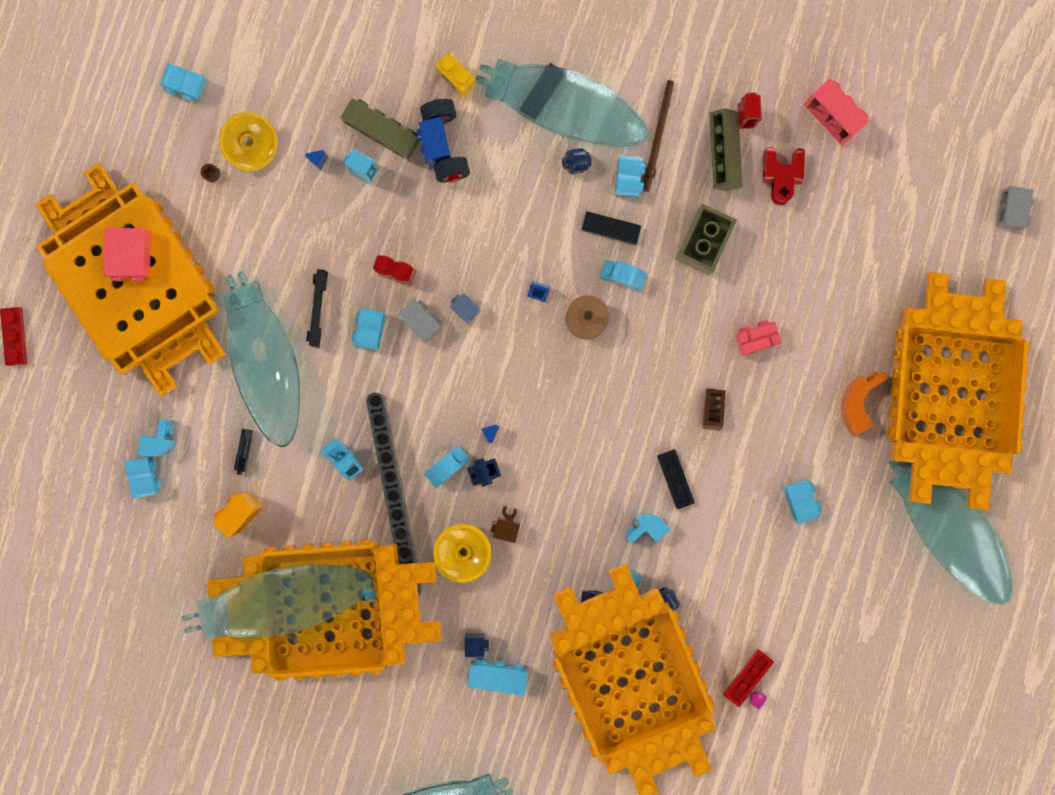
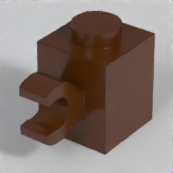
M504 506L502 514L505 519L498 517L497 521H493L490 532L494 533L493 538L515 543L520 523L513 521L517 514V509L514 508L513 513L509 515L506 513L507 506Z

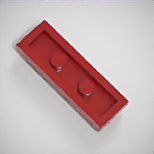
M22 307L0 309L5 366L28 364Z
M757 648L723 692V695L740 707L774 661Z

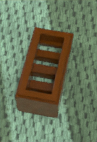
M706 389L702 429L722 430L726 390ZM710 396L721 398L720 400L710 399ZM709 404L720 405V407H710ZM709 412H716L719 415H710ZM708 420H717L718 423H717V422H708Z

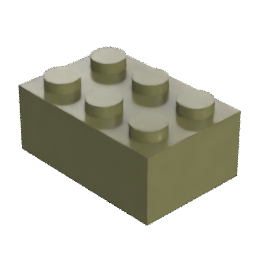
M701 204L675 260L707 275H711L737 219Z

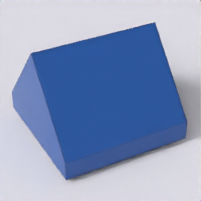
M324 150L305 154L309 162L322 170L328 159V155Z
M532 281L527 297L546 302L550 286Z
M498 425L482 428L489 443H493L499 429Z

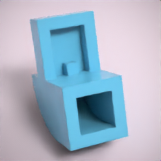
M605 260L599 278L618 283L628 289L642 291L647 273L624 262Z
M159 419L156 437L141 435L137 454L155 457L170 453L177 443V440L170 439L174 432L173 420Z
M336 438L321 449L323 455L333 462L339 473L349 481L364 470V467L347 445Z
M457 446L426 471L424 475L435 488H438L468 463L470 459Z
M642 513L634 517L639 524L637 526L633 524L626 530L628 534L625 537L632 544L646 531L655 542H658L671 529L658 516L651 513Z

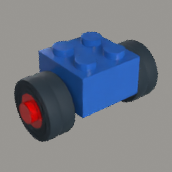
M435 99L423 104L420 107L422 121L418 122L420 128L416 129L420 145H424L421 148L424 162L429 164L430 169L434 168L437 182H458L460 179L470 175V169L465 157L451 158L443 124L456 118L454 102L451 99Z

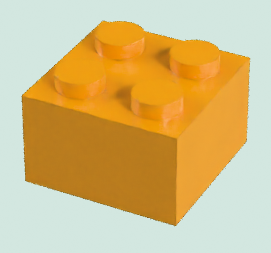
M248 491L239 492L238 494L234 493L227 500L229 504L224 509L220 508L214 514L215 519L211 523L226 537L231 538L239 535L265 506Z

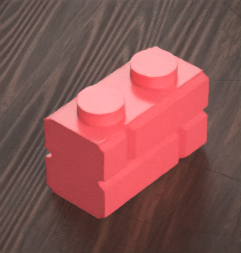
M768 320L757 323L758 327L751 329L750 326L739 329L740 333L735 334V338L741 355L745 356L781 344L782 341L775 322L769 323Z

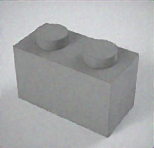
M1009 186L1003 189L996 227L1017 231L1027 228L1031 221V215L1029 214L1030 208L1034 203V190L1016 186Z
M413 299L398 315L426 344L442 329L439 325L441 321L435 314L432 316L426 311L428 307L422 300L417 302L416 299Z

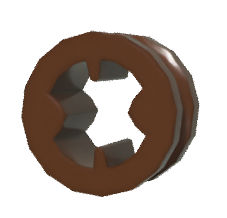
M205 164L201 168V176L206 181L212 183L219 179L220 171L213 164ZM211 169L215 173L211 174V177L209 178L206 172H209Z

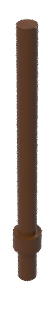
M667 80L648 167L645 168L644 192H650L652 179L655 178L656 161L674 86V81Z

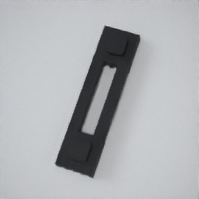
M317 269V273L313 274L312 283L315 285L311 327L310 331H307L306 336L309 346L319 348L322 331L319 328L323 291H326L328 272L323 269Z

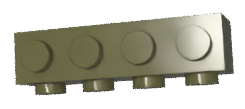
M352 98L340 117L343 123L409 161L420 143L417 133L410 128L406 130L400 127L401 123L393 118L391 120L385 118V114L380 110L375 109L373 111L368 108L369 105L363 100L358 99L357 101Z
M727 108L710 112L713 189L730 191L743 188L739 112Z

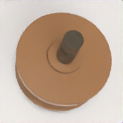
M589 295L576 298L569 305L566 312V325L569 331L581 339H592L599 336L606 328L609 320L606 305L599 298Z

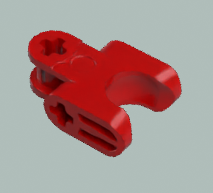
M766 147L763 152L762 182L771 183V200L776 205H785L794 195V185L803 184L805 150L803 148L796 149L792 155L790 165H782L777 161L774 147Z

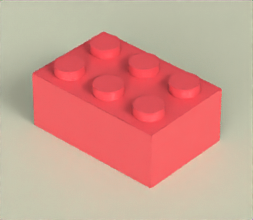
M831 78L804 103V106L841 146L870 121L866 112L859 109L854 104L853 98L846 95L841 90L839 83Z

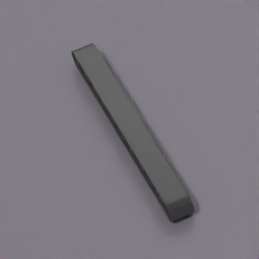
M371 393L366 399L393 543L397 544L399 564L417 563L386 399L380 393ZM375 396H379L381 399V403L377 407L372 405V398ZM378 415H382L385 419L381 426L375 422V418ZM383 433L388 436L386 444L379 442V436ZM386 452L392 456L390 463H385L382 459L383 454ZM389 471L393 472L396 476L393 482L388 481L386 478V474ZM392 490H395L399 493V499L397 501H394L390 498V492ZM399 509L402 511V519L394 517V510ZM399 528L406 531L407 535L405 538H400L397 535ZM401 548H408L410 550V556H402ZM418 583L419 596L422 592L421 583Z

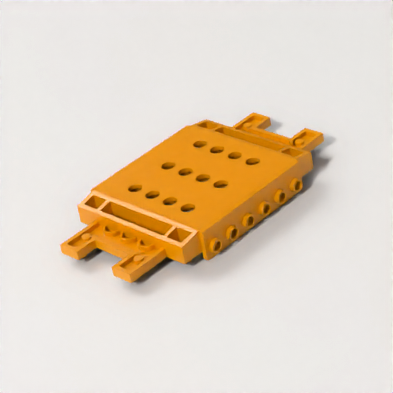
M97 163L83 173L93 189L79 199L62 208L55 196L50 194L35 204L54 233L36 246L44 259L42 264L47 270L48 275L56 284L59 292L64 296L70 309L75 313L80 324L88 333L89 338L99 350L100 355L106 361H111L120 375H127L141 366L159 396L163 397L178 387V384L168 370L199 350L208 365L227 355L206 324V322L221 313L220 308L212 298L216 295L214 292L216 288L211 280H207L203 275L205 271L199 263L196 264L193 260L195 256L190 248H186L182 243L184 239L178 231H174L172 227L174 223L168 216L163 214L162 210L164 208L160 202L151 199L147 195L145 196L140 186L134 182L119 191L101 163ZM132 224L134 228H143L150 231V256H153L156 260L155 265L150 267V278H143L142 282L131 281V278H123L122 287L116 289L111 278L104 276L105 228H125L126 225ZM99 245L102 248V253L99 256H94L92 248ZM79 256H83L86 260L85 265L82 267L76 265V259ZM101 288H104L107 292L104 299L97 297V291ZM173 288L176 290L177 295L174 299L170 300L167 298L166 293L169 289ZM154 299L160 301V308L158 310H152L150 307V303ZM137 310L144 312V318L141 321H137L134 318V313ZM124 320L127 322L128 328L121 332L118 329V323Z
M929 272L927 273L924 309L909 307L903 309L900 327L896 329L887 442H890V461L912 464L909 502L931 504L932 485L968 489L967 508L989 510L992 473L1012 474L1013 455H1020L1023 449L1021 438L1025 426L1023 413L1026 409L1024 397L1027 391L1026 374L1029 370L1027 355L1030 352L1029 340L1021 339L1023 320L1004 318L1006 280L985 279L983 297L948 293L949 274ZM925 345L930 346L932 349L930 356H925L922 352V348ZM943 348H948L951 351L949 358H944L941 355ZM962 350H967L970 354V358L966 361L960 357ZM981 352H986L989 356L986 363L981 362L979 359ZM926 383L929 386L927 394L920 392V384ZM941 385L946 386L948 389L946 396H941L938 392V388ZM960 387L965 388L967 391L965 398H960L957 394V390ZM979 389L986 393L984 400H979L976 397V392ZM918 421H923L926 424L925 431L920 432L917 430L916 424ZM938 423H942L945 426V431L942 434L937 433L935 430V426ZM957 425L964 428L962 436H957L954 432V428ZM976 427L981 428L983 431L981 438H976L973 434Z
M370 539L359 540V543L342 541L337 545H333L332 542L321 543V546L304 544L299 548H295V545L283 546V549L267 547L264 548L265 551L258 553L259 555L243 557L244 576L207 580L209 599L227 598L230 635L212 638L213 656L251 655L252 674L270 673L269 678H275L276 681L287 680V677H294L295 680L305 679L306 676H313V678L317 679L332 674V677H341L346 673H351V676H359L363 672L377 675L381 674L389 665L404 664L407 661L406 644L442 641L440 620L421 622L418 583L437 581L435 561L399 564L397 544L379 545V541L371 542ZM360 570L366 571L368 575L365 581H360L357 577ZM322 573H327L330 576L328 584L321 582L320 576ZM285 576H290L293 579L292 586L287 587L284 585L283 579ZM369 582H374L373 589L369 588ZM365 586L368 591L375 590L376 599H370L368 603L367 600H362L359 597V592L363 589L365 590ZM324 592L331 594L332 600L330 603L323 602L322 594ZM287 595L294 597L295 602L292 606L285 603ZM375 601L376 604L370 605V602ZM363 609L370 611V619L365 620L361 617ZM328 611L333 614L332 622L324 620L323 615L325 612ZM289 614L296 617L294 625L287 623L286 618ZM365 628H369L372 631V638L366 639L363 637L362 632ZM327 631H332L335 634L334 641L326 640L325 633ZM289 634L297 635L298 641L296 644H291L288 641Z
M624 563L608 570L615 588L586 601L578 603L571 586L553 593L566 626L549 633L555 649L553 650L555 661H552L556 673L560 672L562 676L559 680L563 690L567 689L570 694L567 696L570 706H575L577 712L574 715L578 724H583L584 729H582L585 740H589L591 743L589 749L592 757H597L599 763L604 762L609 775L628 768L638 794L655 795L659 793L652 777L656 774L687 761L694 778L712 770L699 737L716 730L711 715L715 714L712 709L715 704L711 695L707 696L705 690L708 687L704 678L700 679L698 673L701 670L697 661L693 662L692 660L693 650L690 644L686 645L684 639L687 638L683 627L679 628L677 622L680 621L677 611L672 610L667 602L664 603L658 588L639 595L629 568ZM648 628L649 635L647 637H640L639 630ZM625 635L632 638L631 643L628 645L621 643V638ZM606 643L614 645L613 650L609 653L603 651V646ZM594 651L596 653L595 658L587 660L585 658L586 652ZM662 662L663 669L660 671L653 670L654 663ZM639 669H643L646 672L642 679L635 677V673ZM620 677L628 679V683L625 686L617 684ZM604 684L610 686V691L606 694H602L599 691L600 687ZM674 695L677 697V702L672 705L668 704L667 698ZM652 703H658L660 708L656 712H651L649 706ZM639 710L642 712L641 718L633 719L631 717L632 713ZM615 719H624L623 726H614Z

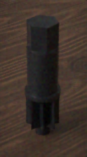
M242 429L234 465L237 475H242L243 472L247 471L253 430Z

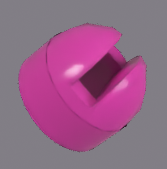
M754 692L750 696L751 704L758 710L767 699L760 692Z

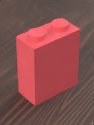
M105 228L104 276L110 277L111 281H123V278H131V281L142 282L143 278H150L151 232L143 228Z

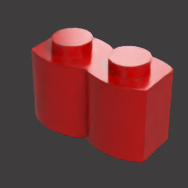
M755 92L746 93L741 98V102L737 104L739 129L755 128L762 121L761 95H757Z
M378 255L373 266V270L378 275L384 278H394L397 282L405 285L412 284L416 273L411 265L405 262H395L390 257Z

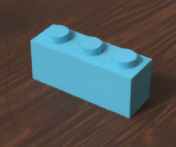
M476 658L471 660L467 687L525 696L528 668H525L522 664L509 666L502 661L489 663L486 659Z

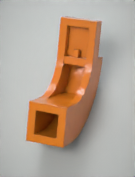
M875 371L866 378L864 376L857 377L847 387L842 399L841 412L845 426L852 436H858L873 426L865 412L864 400L870 390L888 379L885 372L877 373Z

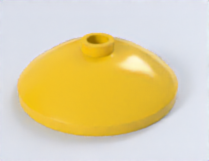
M241 112L231 116L223 124L219 134V147L222 155L231 165L244 171H255L267 166L272 161L277 152L278 138L273 125L265 117L253 112ZM245 137H249L250 139L248 144H244L243 139Z
M457 524L444 530L437 538L433 551L434 561L440 573L447 579L459 583L470 582L479 578L487 570L492 555L491 545L486 535L480 529L468 524ZM466 549L467 554L461 555L460 550Z

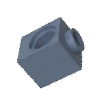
M464 293L461 296L457 294L451 300V309L466 324L481 311Z

